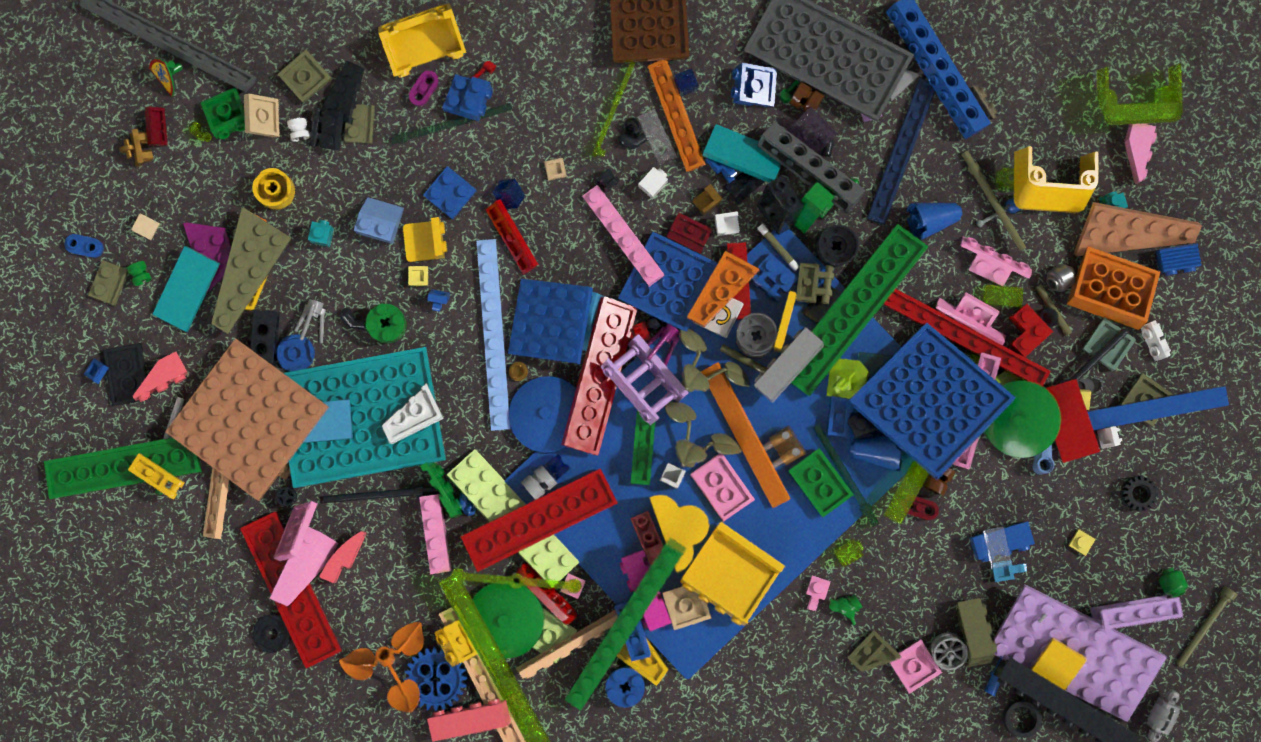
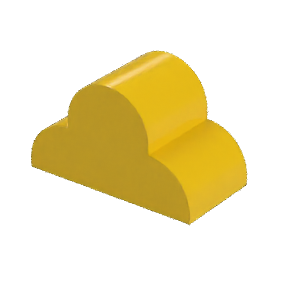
M656 495L650 497L665 542L667 543L671 537L687 548L675 566L676 572L681 571L690 564L693 558L692 545L699 543L707 535L709 529L708 518L698 507L682 506L678 508L676 502L668 496Z

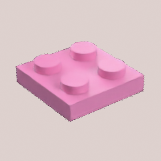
M921 639L900 651L901 659L890 662V665L909 694L942 673Z

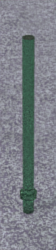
M508 103L487 109L484 116H481L480 119L513 110L512 105ZM459 117L407 133L403 131L400 135L390 138L392 144L407 143V140L475 120Z

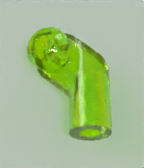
M191 122L189 132L199 141L210 142L212 139L211 134L200 131L201 124L198 122Z

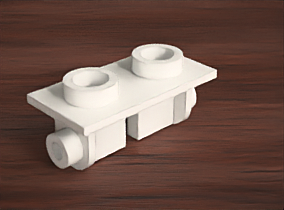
M1156 320L1145 324L1141 328L1142 336L1148 344L1154 361L1156 362L1171 356V349L1166 339L1160 340L1159 338L1163 336L1160 324Z

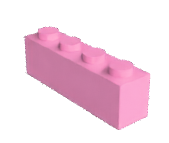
M439 495L419 497L430 574L452 571L443 507Z

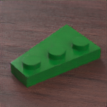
M430 462L420 465L423 472L427 470L430 474L429 482L432 487L434 486L436 490L440 491L438 494L450 517L457 518L462 515L461 503L458 499L454 498L452 494L454 490L451 484L446 482L443 476L445 472L441 465Z

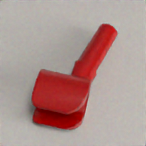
M486 61L482 68L472 77L478 78L485 71L492 74L496 69V65L491 61Z

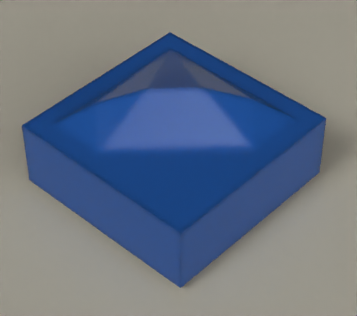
M94 358L84 375L99 384L108 367Z

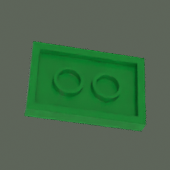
M820 448L788 470L822 518L854 495Z

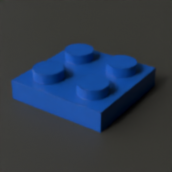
M447 166L423 196L453 220L477 190Z

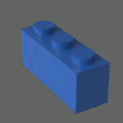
M1028 521L969 537L976 560H982V562L993 560V556L1000 554V557L1011 555L1012 550L1018 549L1019 552L1030 549L1029 545L1035 544Z

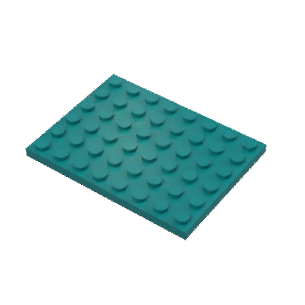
M426 347L284 373L322 402L350 400L353 439L302 443L289 461L293 488L422 465L426 462L435 463L446 460L439 421L393 444H390L382 427L425 384L428 385L436 402Z

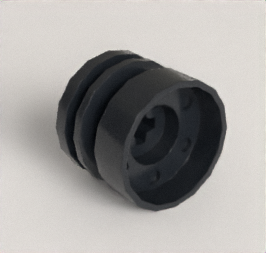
M832 225L823 230L815 242V252L819 260L831 266H841L850 262L856 256L859 248L855 232L844 225ZM832 242L840 244L838 246L839 251L837 249L832 250Z

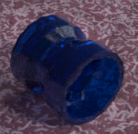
M559 454L544 465L547 470L553 473L556 481L571 469L568 464L563 463L562 457Z

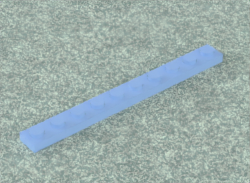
M496 239L477 241L491 431L511 429L509 422Z

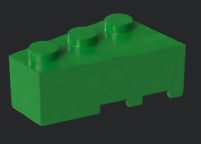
M818 182L814 184L801 200L804 207L794 225L804 234L819 216L823 219L834 205L832 202L834 196Z

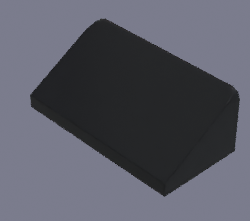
M741 172L735 177V180L726 184L724 188L736 203L739 204L766 181Z
M832 286V297H830L829 304H822V296H817L816 303H809L802 312L815 324L819 323L842 294Z

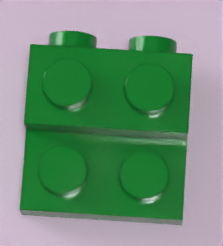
M236 87L200 102L210 130L216 139H226L234 131L245 130L244 106Z

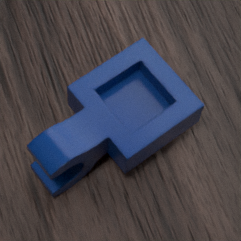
M706 157V163L716 174L722 172L728 183L735 180L734 176L737 173L733 168Z

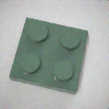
M1103 318L1082 350L1093 357L1121 328L1108 319ZM1127 334L1099 362L1110 370L1115 371L1136 339Z

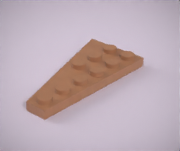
M1093 202L1074 254L1075 256H1084L1088 246L1110 253L1195 243L1202 225L1199 222Z

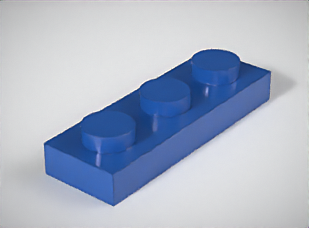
M628 601L614 606L617 617H619ZM641 620L626 641L631 661L651 656Z

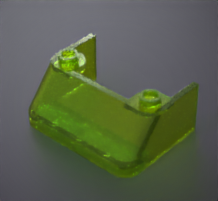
M1181 64L1168 67L1169 86L1159 87L1154 93V102L1118 104L1117 94L1112 89H1109L1108 67L1097 70V99L1105 121L1110 125L1172 123L1180 120L1183 115Z

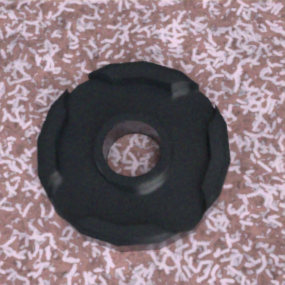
M266 615L259 619L254 626L253 638L256 642L255 644L264 652H280L291 641V636L281 615ZM270 628L277 630L278 634L275 639H270L267 636V631Z

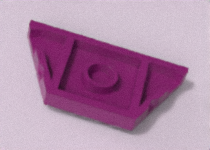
M183 223L191 249L220 263L207 291L209 293L224 277L232 247L227 230L221 227Z

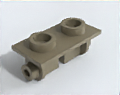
M973 86L975 90H970L989 121H991L990 117L996 119L997 116L995 114L997 110L992 103L988 104L985 99L987 97L985 90L982 87Z

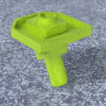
M840 359L829 373L826 396L851 399L868 382L869 371L861 361Z

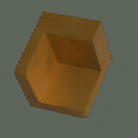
M711 184L704 189V192L693 199V203L703 215L722 202L721 196Z

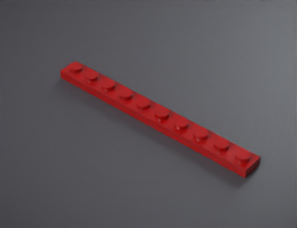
M897 289L883 304L922 326L928 323L946 339L978 356H981V353L1001 357L999 367L1023 380L1032 381L1043 386L1051 372Z

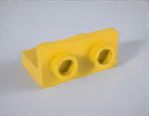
M462 619L435 632L437 643L442 647L445 658L452 667L479 654Z

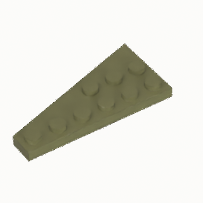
M243 207L211 323L226 334L230 333L291 241V237Z

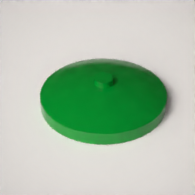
M1017 380L1002 385L1016 398L985 430L987 438L999 451L1012 457L1026 458L1042 453L1052 445L1060 431L1061 412L1056 399L1045 387L1032 381Z
M502 580L485 586L474 596L468 608L467 626L476 645L483 652L496 658L509 659L525 654L538 642L544 629L545 616L540 600L524 584L516 581Z

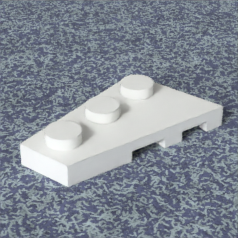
M427 384L415 396H412L401 410H398L382 425L390 444L443 419Z

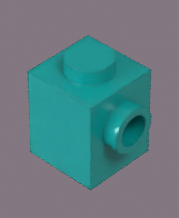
M318 220V223L312 221L308 241L330 247L334 228L329 225L330 222Z

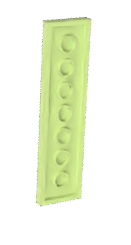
M476 449L446 475L489 522L526 505ZM555 535L518 552L551 589L579 563Z

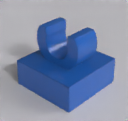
M431 289L428 293L427 301L433 302L432 310L440 312L442 304H447L449 301L450 292Z

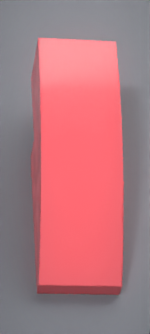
M360 531L346 541L327 562L320 578L336 583L343 566L346 568L352 567L367 532Z

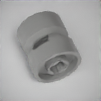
M542 464L533 471V476L528 475L521 481L535 500L541 498L545 494L546 489L550 490L558 484Z

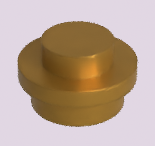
M515 362L509 368V375L515 381H522L528 375V368L522 362Z

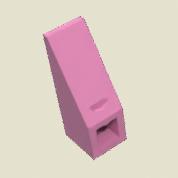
M1137 121L1129 124L1124 142L1134 184L1142 182L1147 176L1148 170L1145 168L1152 156V151H1150L1151 144H1154L1157 133H1154L1155 126Z

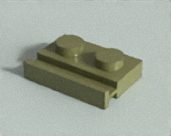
M356 105V109H353L352 113L353 124L345 122L344 142L373 143L374 105Z
M102 260L88 296L116 306L128 276V270Z

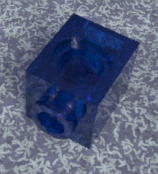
M692 68L674 75V80L681 97L698 91L699 85Z

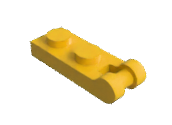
M139 453L128 469L172 499H175L177 496L176 492L185 484L184 481ZM168 481L173 483L170 489L166 487Z

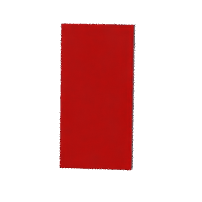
M1077 379L1046 387L1056 399L1061 412V427L1055 441L1062 462L1065 463L1101 452Z

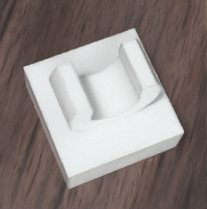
M1113 426L1097 430L1101 449L1121 445L1122 438L1118 436L1119 428Z

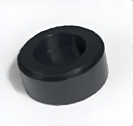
M1045 308L1039 314V317L1048 327L1054 326L1059 320L1058 312L1053 308Z

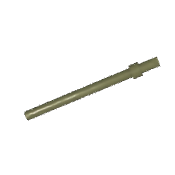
M969 151L964 152L962 157L969 166L970 174L975 176L1019 251L1026 249L1027 247L982 175L979 164L975 163Z

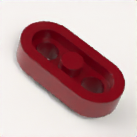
M907 495L900 502V508L904 513L921 519L933 520L939 513V508L935 502L917 496ZM908 501L913 503V507L910 509L906 506ZM926 507L931 508L930 514L925 513Z

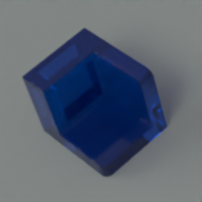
M515 178L500 180L492 192L496 200L501 199L506 210L518 208L525 197Z

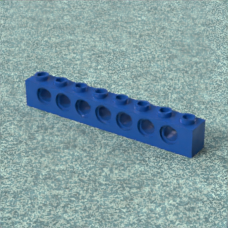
M900 0L894 3L886 11L889 19L893 22L909 51L914 54L919 67L944 104L960 133L966 140L982 131L991 122L915 0Z

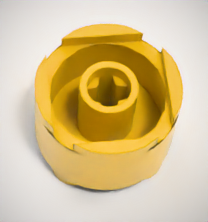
M268 168L261 171L253 181V193L257 200L265 207L272 210H280L292 203L295 195V186L293 181L283 171L276 168ZM274 186H276L277 189L273 193L271 190L274 189Z

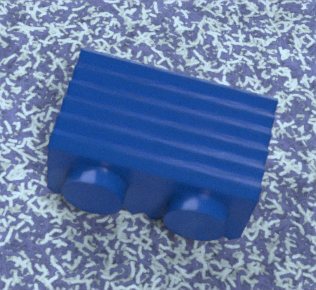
M1197 243L1155 251L1158 270L1160 273H1165V276L1176 275L1179 270H1184V273L1194 272L1197 267L1201 266Z

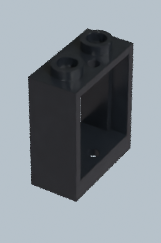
M780 176L766 184L757 207L776 233L780 235L794 227L804 204L785 178Z

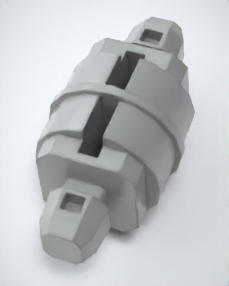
M1170 689L1167 692L1166 699L1158 697L1153 708L1150 710L1151 713L1146 724L1152 728L1149 730L1148 739L1153 742L1160 740L1162 737L1161 733L1169 735L1174 724L1177 722L1176 720L1181 708L1175 704L1178 702L1179 693Z

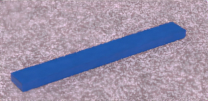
M1219 386L1087 412L1093 430L1228 406L1229 402L1226 386Z

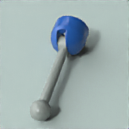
M1014 197L1005 202V212L1013 214L1021 210L1015 205ZM997 213L983 220H977L976 226L982 227L984 223L997 217Z

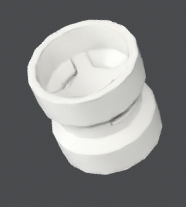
M295 118L287 121L288 128L291 129V141H299V137H303L304 140L309 139V132L305 130L307 125L306 118Z

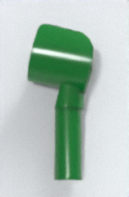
M795 80L790 87L781 91L780 99L784 104L792 99L793 96L790 93L800 81Z

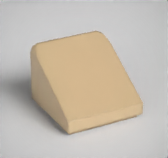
M140 213L131 230L152 240L160 223Z

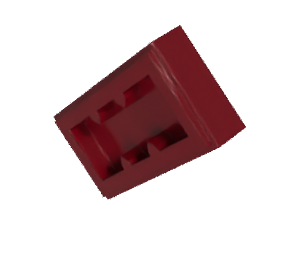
M145 107L148 145L167 146L165 108Z

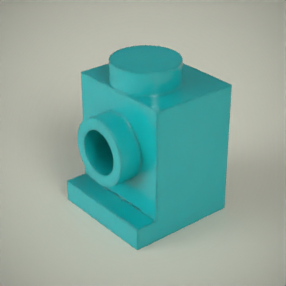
M1115 191L1099 197L1101 204L1121 208L1128 207L1124 192L1118 194Z

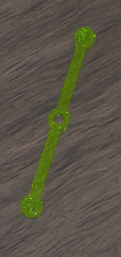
M630 62L620 88L615 94L612 107L591 154L595 158L597 155L604 157L606 153L605 150L601 149V144L636 62Z
M455 569L451 573V580L457 584L463 581L509 584L514 589L522 586L567 589L573 594L578 593L582 587L578 579H571L569 582L523 578L520 574H513L509 577L465 573L462 569ZM518 578L520 582L515 584L513 580Z

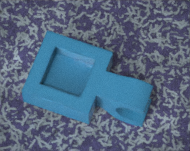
M1011 560L991 562L994 582L1014 579V573L1027 572V567L1024 563L1012 565Z

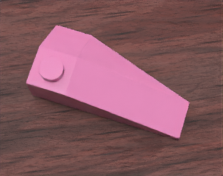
M308 527L297 557L287 560L270 599L288 607L325 567L334 554L338 543L323 533Z

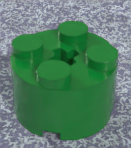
M378 304L368 313L366 328L375 340L384 344H390L404 336L407 322L404 314L396 306ZM384 320H389V327H384V324H382Z

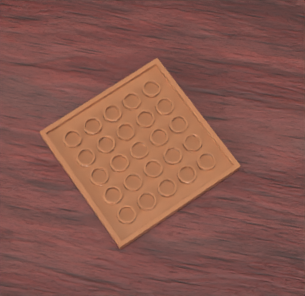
M235 338L165 432L253 498L260 501L326 413L329 406Z

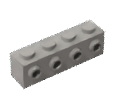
M807 328L803 331L800 329L793 337L795 340L790 345L786 344L780 351V357L777 360L774 358L767 366L769 369L764 374L760 373L755 379V388L772 403L824 347V342Z

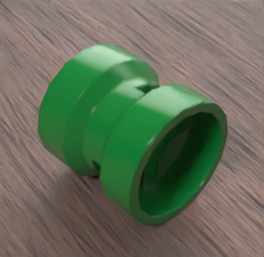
M145 261L136 262L127 267L128 273L133 277L132 282L134 286L142 285L143 280H146V282L152 280L150 273L146 272L147 266Z

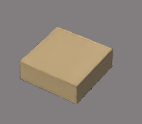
M563 158L544 161L548 181L567 177Z

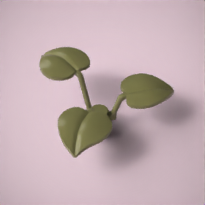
M688 329L687 332L680 330L679 336L682 343L688 349L696 351L693 364H686L683 367V380L681 384L688 392L708 390L710 387L708 380L723 372L726 373L727 378L731 382L740 386H751L745 371L734 362H726L725 368L705 377L695 367L701 351L705 352L707 350L705 341L693 330Z
M669 402L665 405V411L672 420L687 423L686 440H678L675 445L676 453L682 466L691 468L696 463L704 461L706 459L705 451L713 446L716 452L726 455L742 452L738 443L723 433L713 434L711 436L712 442H709L704 448L697 446L695 443L692 444L689 439L691 421L697 417L695 411L690 406L681 402Z

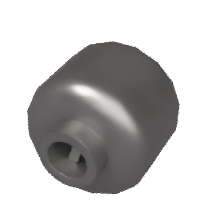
M1059 264L1047 273V285L1054 291L1063 292L1075 283V271L1071 266Z

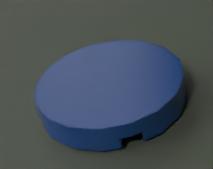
M299 334L284 337L276 349L278 363L290 372L307 369L315 358L313 344L306 337L300 340L301 335Z

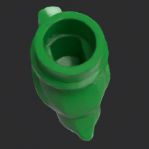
M849 595L847 598L841 597L837 600L830 599V610L848 617L853 626L856 625L855 612H859V609L863 607L856 595Z

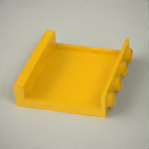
M720 522L680 582L683 583L682 587L687 591H694L699 594L698 598L707 604L709 602L712 603L716 611L723 615L726 613L732 617L730 620L738 626H741V624L745 626L785 565Z

